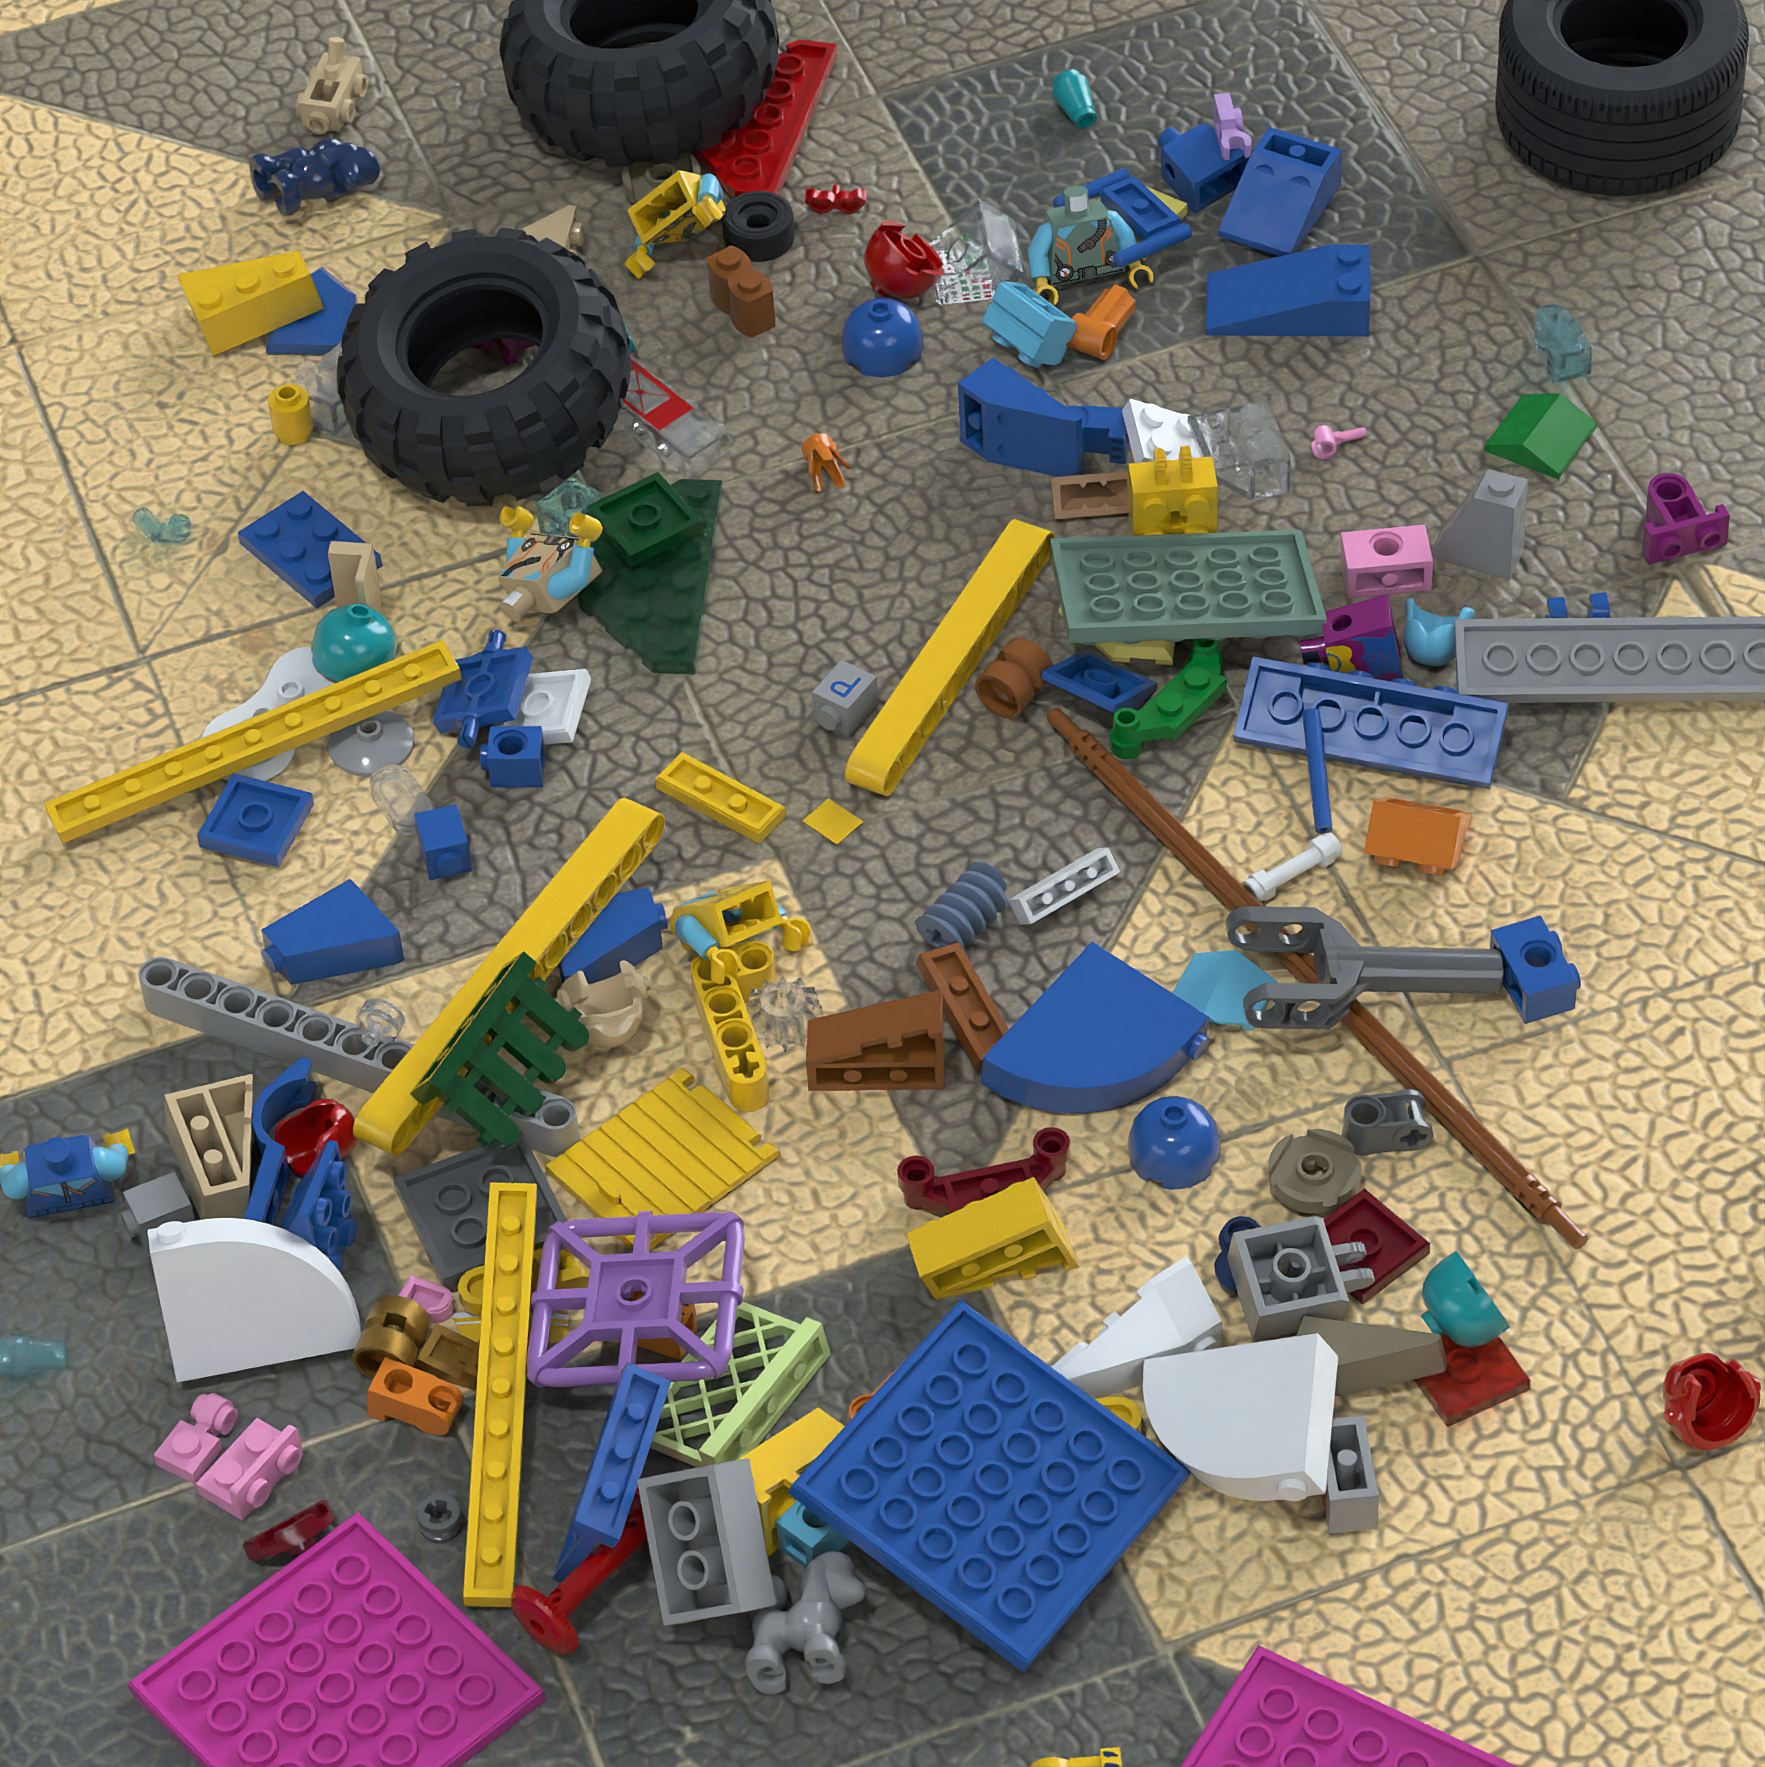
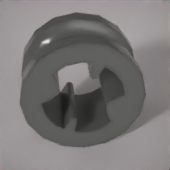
M446 1494L431 1495L418 1506L417 1518L421 1535L426 1540L432 1543H445L458 1536L462 1529V1519L459 1504L453 1497ZM438 1514H447V1521L441 1518L442 1523H432V1516L438 1519Z

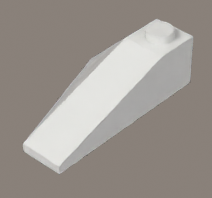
M1184 1257L1148 1280L1136 1291L1141 1297L1139 1301L1121 1317L1116 1311H1113L1103 1320L1106 1326L1100 1331L1093 1342L1089 1345L1085 1342L1076 1344L1052 1368L1096 1399L1143 1386L1144 1359L1222 1348V1321L1192 1262L1187 1257Z

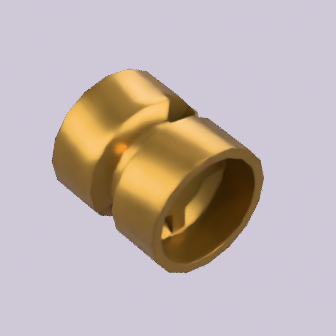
M383 1295L377 1298L366 1320L365 1330L362 1331L352 1354L353 1365L360 1373L372 1380L385 1357L414 1367L418 1357V1350L421 1348L431 1325L430 1315L422 1306L406 1297Z

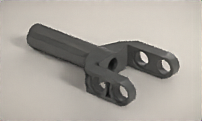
M1245 906L1233 910L1225 921L1229 941L1244 951L1314 953L1313 961L1318 984L1264 983L1250 990L1243 999L1245 1018L1250 1025L1256 1028L1330 1030L1349 1014L1354 999L1363 992L1497 994L1503 981V960L1498 949L1360 946L1340 922L1315 907ZM1251 923L1258 926L1254 932L1249 934H1239L1236 932V929L1244 924ZM1291 924L1302 926V929L1293 935L1280 933L1281 929ZM1269 1000L1275 1002L1272 1008L1265 1011L1253 1009V1006L1260 1001ZM1308 1001L1320 1003L1312 1011L1304 1012L1298 1010L1301 1004Z

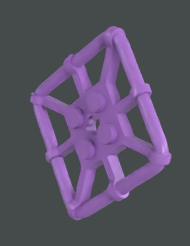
M639 1211L638 1216L576 1219L564 1223L556 1221L548 1228L549 1234L542 1248L537 1289L530 1298V1310L533 1313L527 1352V1378L539 1388L545 1386L617 1385L621 1370L626 1363L629 1362L635 1365L638 1339L672 1338L698 1361L637 1364L636 1366L671 1382L699 1381L711 1377L714 1379L720 1378L727 1372L726 1365L729 1363L733 1349L737 1306L743 1302L744 1289L740 1285L745 1243L744 1221L734 1212L653 1215L652 1211ZM700 1232L677 1251L649 1252L651 1239H653L654 1234ZM635 1235L633 1253L600 1255L581 1239L586 1237ZM726 1241L721 1281L686 1283L687 1269L721 1242ZM561 1249H567L590 1269L588 1288L556 1289ZM635 1291H642L643 1297L637 1301L625 1300L632 1298ZM683 1304H718L713 1350L681 1323ZM585 1309L583 1324L547 1351L552 1315L557 1310ZM621 1340L619 1360L616 1366L560 1368L594 1341Z

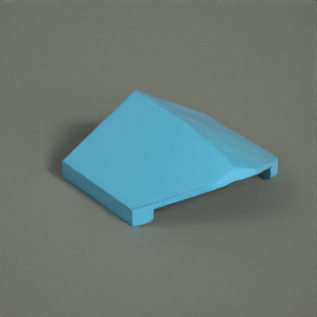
M1237 950L1195 953L1172 993L1209 1016L1210 1022L1243 1026L1244 1030H1254L1255 1027L1250 1025L1245 1018L1243 999L1250 990L1264 983H1277V981ZM1269 1000L1256 1003L1253 1009L1264 1011Z

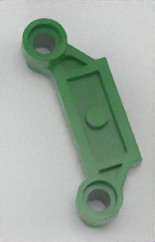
M1207 638L1193 639V651L1189 654L1188 664L1141 710L1121 708L1115 712L1113 728L1109 733L1110 751L1114 756L1120 759H1133L1143 752L1145 741L1169 738L1173 741L1177 740L1227 691V678L1221 676L1223 672V656L1219 651V640L1215 641Z

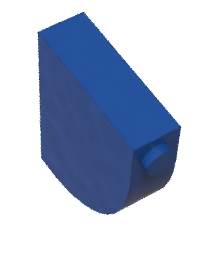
M1092 941L983 1057L981 1084L1014 1102L1050 1112L1070 1114L1094 1113L1123 1107L1154 1093L1168 1083L1190 1059L1196 1061L1202 1056L1210 1041V1038L1207 1037L1210 1017Z

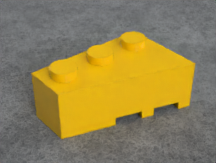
M299 250L177 274L190 308L213 356L324 309L312 276Z

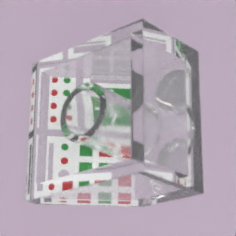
M981 199L977 200L929 243L944 264L939 270L945 271L944 275L933 286L936 302L941 305L992 299L999 283L1003 281L1018 283L1026 274L1014 219Z

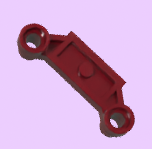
M1055 1127L1044 1128L1038 1131L1033 1138V1155L1030 1158L941 1177L935 1176L934 1165L929 1159L923 1156H910L902 1160L898 1165V1186L903 1192L904 1203L909 1208L915 1210L926 1208L945 1216L964 1208L971 1202L983 1200L1007 1189L1014 1183L1023 1182L1032 1177L1036 1179L1044 1192L1054 1181L1061 1179L1066 1173V1162L1070 1157V1139L1068 1134L1062 1129Z

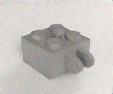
M1316 1216L1234 1232L1227 1259L1252 1341L1296 1333L1303 1316L1344 1321L1349 1305L1347 1292L1365 1289L1375 1281L1372 1269L1370 1270V1268L1353 1269L1340 1272L1338 1268L1349 1263H1357V1261L1365 1258L1367 1254L1364 1244L1361 1242H1351L1350 1244L1345 1243L1331 1246L1324 1220Z

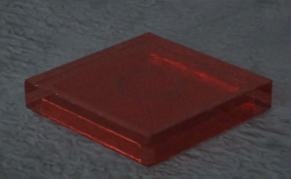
M1445 1334L1441 1338L1448 1363L1446 1371L1413 1379L1446 1427L1529 1391L1531 1380L1500 1337L1481 1346L1465 1347L1456 1345Z

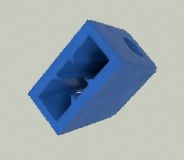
M1199 124L1184 134H1181L1173 127H1169L1161 133L1158 139V146L1162 148L1161 175L1165 182L1183 202L1187 203V207L1194 213L1234 191L1250 158H1245L1244 151L1236 148L1230 150V160H1224L1221 156L1215 129L1207 124Z

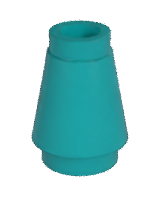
M1067 70L1057 75L1052 82V97L1077 128L1084 129L1092 126L1097 120V115L1088 79L1077 70Z

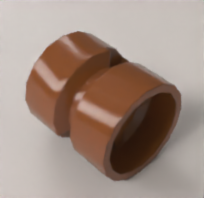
M1017 637L1011 639L1000 651L995 661L991 662L975 681V691L984 706L994 714L1003 718L1013 719L1018 717L1033 699L1034 693L1040 691L1045 686L1047 681L1041 679L1042 672L1053 666V663L1047 653L1035 642L1026 638Z

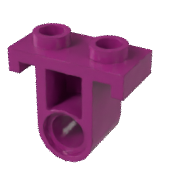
M1660 474L1649 482L1645 516L1647 523L1644 524L1642 555L1648 565L1727 545L1730 514L1724 504L1716 505L1715 513L1706 514L1689 482L1678 474Z

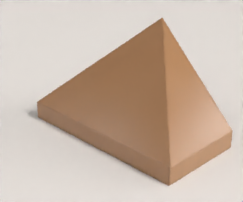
M1128 471L1051 478L1054 519L1128 513Z

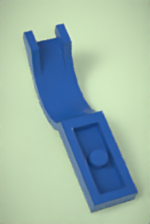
M299 1058L261 1092L253 1106L252 1128L261 1164L244 1219L275 1226L290 1172L285 1147L272 1141L269 1133L281 1117L312 1103L317 1088L316 1081H308L312 1068V1059Z

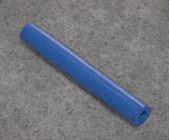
M1310 708L1304 710L1302 716L1315 832L1323 834L1331 832L1333 828L1320 711Z

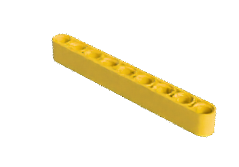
M1017 519L1009 522L853 750L846 765V782L886 797L894 791L1050 558V538H1055L1054 532Z

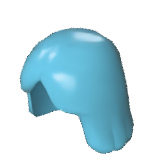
M1413 598L1407 599L1405 604L1407 613L1404 627V647L1409 656L1422 665L1439 667L1455 659V619H1474L1475 611L1472 608L1464 607L1459 616L1443 617L1421 610L1414 603Z

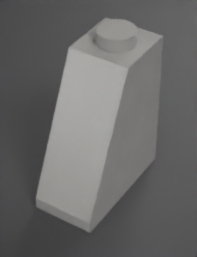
M1487 469L1444 523L1431 549L1432 558L1511 579L1524 551L1528 479Z

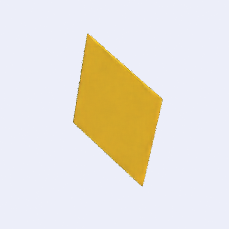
M829 798L802 820V822L835 844L840 843L864 822Z

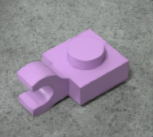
M1230 93L1214 94V128L1222 158L1230 160V150L1236 148L1244 151L1245 158L1250 157L1251 138L1248 134L1242 132L1243 120L1240 108L1233 107Z

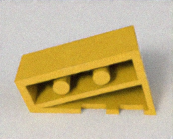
M1034 1177L1023 1182L1014 1183L1001 1192L983 1200L971 1202L958 1211L937 1220L928 1221L921 1227L906 1233L919 1276L935 1300L992 1288L993 1279L1020 1273L1022 1280L1035 1278V1270L1058 1264H1063L1065 1271L1079 1268L1065 1225Z
M820 1408L811 1411L738 1459H750L767 1557L778 1549L776 1521L797 1501L788 1494L791 1485L845 1427Z

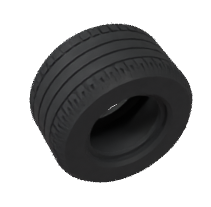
M1507 0L1499 25L1495 110L1500 130L1509 147L1512 148L1522 161L1548 179L1575 190L1606 196H1637L1660 192L1685 183L1707 171L1727 152L1737 134L1741 121L1749 27L1740 0ZM1626 61L1648 66L1626 68L1606 66L1594 62Z

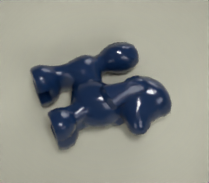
M335 138L322 139L313 145L310 150L302 147H293L276 156L256 154L249 160L250 175L256 195L260 200H269L280 189L282 197L275 199V203L279 212L284 216L295 214L300 209L301 201L304 199L324 198L326 202L330 203L347 194L358 191L365 185L374 184L380 175L379 161L369 149L355 146L348 142L342 144L340 140Z

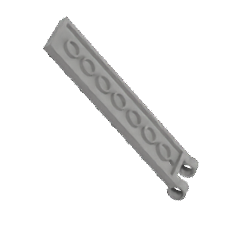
M1765 616L1455 619L1454 622L1457 691L1461 695L1505 703L1765 701Z

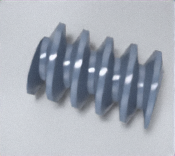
M980 861L972 863L967 872L962 873L957 881L952 883L945 893L941 894L934 904L930 905L923 915L916 919L915 924L921 936L936 948L959 942L964 950V945H971L975 940V934H982L986 929V923H993L997 918V912H1004L1008 907V899L1004 893L1006 891V883L1002 875L995 867L988 863Z

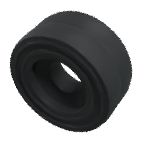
M752 191L735 197L725 207V213L722 216L726 247L734 246L740 249L749 257L751 262H765L776 259L785 254L792 246L795 238L794 215L790 204L782 196L767 191ZM753 225H768L763 228H750Z

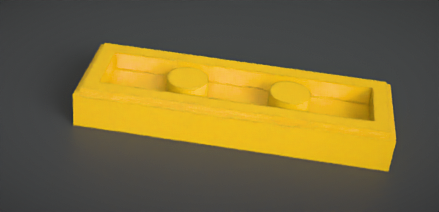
M683 752L655 778L656 789L758 844L786 817L783 805Z

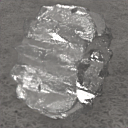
M783 974L779 982L772 983L764 979L762 989H751L750 1002L747 1003L746 1008L757 1039L763 1040L767 1050L778 1044L784 1052L787 1051L790 1044H796L804 1048L807 1038V1020L823 1016L822 1005L819 1003L815 988L805 987L801 977L793 982H788Z

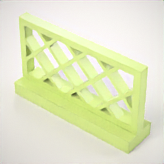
M742 1302L741 1305L737 1306L736 1320L738 1317L754 1322L755 1328L735 1333L733 1348L759 1341L761 1352L734 1359L732 1352L729 1363L726 1365L727 1372L722 1376L732 1374L733 1386L707 1392L705 1381L714 1379L713 1377L699 1381L671 1382L659 1419L672 1416L674 1428L654 1433L650 1448L697 1468L738 1460L756 1448L831 1355L822 1323L806 1317L801 1324ZM717 1319L700 1338L712 1350ZM783 1334L790 1337L783 1346L766 1350L764 1339ZM689 1353L682 1360V1362L698 1361ZM764 1365L765 1369L757 1379L744 1383L739 1382L737 1372ZM699 1383L700 1395L675 1401L674 1395L680 1388ZM738 1399L737 1404L729 1413L713 1417L711 1405ZM705 1407L707 1419L680 1426L678 1414ZM707 1432L711 1434L699 1451L684 1445L683 1439Z

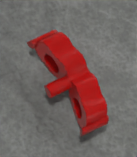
M834 185L832 192L829 190L819 191L815 188H806L805 204L819 214L828 213L834 208L843 213L853 214L866 204L867 190L866 188L863 190L856 188L852 191H840L839 185Z

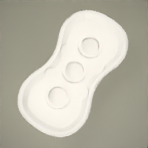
M311 647L291 650L275 662L266 675L260 690L252 698L212 720L199 739L339 681L325 676L314 667ZM296 748L234 774L267 781L287 767ZM231 775L223 777L222 779L229 781Z

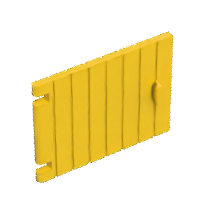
M681 1068L669 1076L668 1079L652 1088L650 1092L648 1091L634 1101L633 1104H630L616 1114V1116H613L599 1126L598 1129H595L581 1139L582 1141L577 1142L563 1154H560L546 1164L545 1168L546 1172L565 1191L574 1196L597 1218L638 1216L639 1211H652L653 1215L704 1212L710 1205L719 1201L728 1192H731L746 1179L760 1171L763 1166L768 1165L779 1157L781 1152L770 1142L759 1149L755 1148L754 1145L761 1140V1134L703 1084H699L691 1091L687 1089L686 1086L694 1081V1076L685 1068ZM674 1233L654 1234L653 1239H651L650 1250ZM635 1235L617 1236L631 1250L633 1249Z

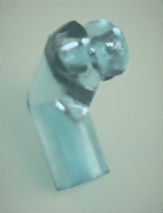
M142 507L133 515V523L154 543H182L190 536L188 530L191 528V521L183 514L178 516L173 514L169 518V522H161L148 508Z

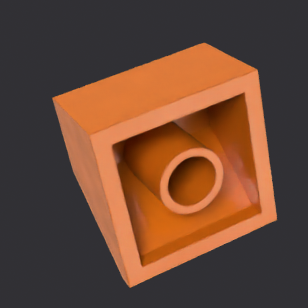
M1387 796L1373 800L1364 853L1375 855L1374 862L1378 864L1400 867L1401 860L1419 863L1417 871L1444 875L1445 869L1457 867L1472 812Z

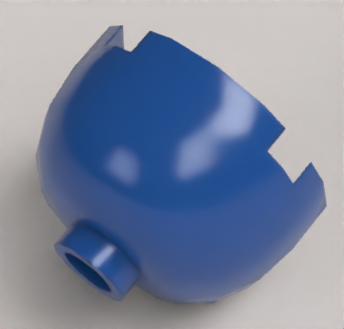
M889 298L870 299L857 305L845 320L841 339L844 359L849 366L850 361L858 366L861 374L880 378L896 376L906 372L905 365L911 363L914 359L915 364L920 360L923 351L921 328L917 316L904 303Z
M1179 1096L1161 1097L1148 1103L1134 1118L1129 1133L1128 1154L1131 1167L1144 1181L1148 1182L1149 1177L1154 1181L1162 1182V1188L1170 1190L1190 1188L1205 1181L1211 1175V1168L1220 1158V1139L1216 1121L1202 1105L1190 1098Z

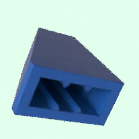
M351 879L261 929L265 947L261 950V955L265 964L271 972L277 973L279 971L290 985L395 965L404 960L399 930Z
M649 887L617 894L611 899L557 965L562 984L577 971H583L588 984L605 980L621 973L620 961L625 960L635 967L663 948L661 930L668 929L667 918L663 904H654Z

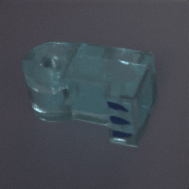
M1549 304L1540 307L1535 314L1534 343L1539 350L1547 353L1546 373L1552 384L1591 374L1592 345L1574 316L1571 315L1567 308L1561 305Z

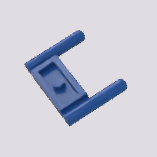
M1126 168L1083 185V187L1087 188L1088 200L1100 196L1103 205L1109 210L1116 211L1133 232L1143 240L1114 254L1113 261L1117 267L1127 266L1187 240L1192 236L1189 225L1186 223L1181 224L1180 217L1135 176L1131 177ZM1064 194L1054 198V208L1065 206Z

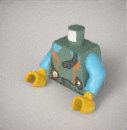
M1072 186L1064 190L1065 206L1051 208L1046 211L1044 224L1039 226L1028 247L1031 281L1036 282V288L1033 291L1037 294H1040L1042 290L1047 292L1049 296L1048 302L1054 306L1057 304L1059 296L1053 286L1125 271V266L1122 268L1117 267L1114 264L1113 256L1116 252L1137 244L1133 230L1116 211L1106 210L1101 200L1088 201V191L1083 186ZM1140 260L1129 264L1131 270L1128 273L1127 279L1131 287L1138 289L1134 281V273L1137 270H1142L1146 273L1149 284L1153 282V272L1149 267L1141 265Z

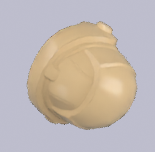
M625 960L620 961L621 973L588 984L583 971H577L564 981L561 989L557 990L555 1000L567 1011L575 1007L582 1013L579 1021L588 1030L589 1040L587 1043L591 1046L611 1048L625 1044L636 1035L640 1024L643 1022V1000L647 999L650 983L647 977H643L641 971H636Z

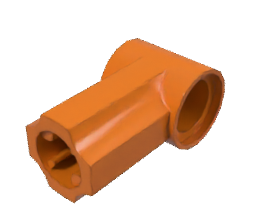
M1114 284L1112 288L1105 289L1086 314L1079 312L1072 317V320L1078 326L1071 341L1066 343V346L1100 360H1106L1115 347L1118 332L1135 312L1136 300L1130 296L1126 288Z

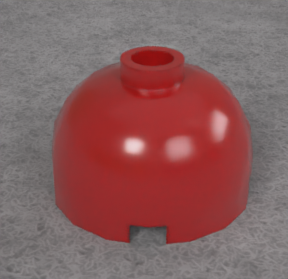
M891 220L882 221L871 235L865 248L863 260L867 274L871 278L870 285L877 293L884 297L891 295L900 299L916 298L927 293L944 275L945 271H939L944 264L934 248L916 233L912 238L901 232L905 226Z

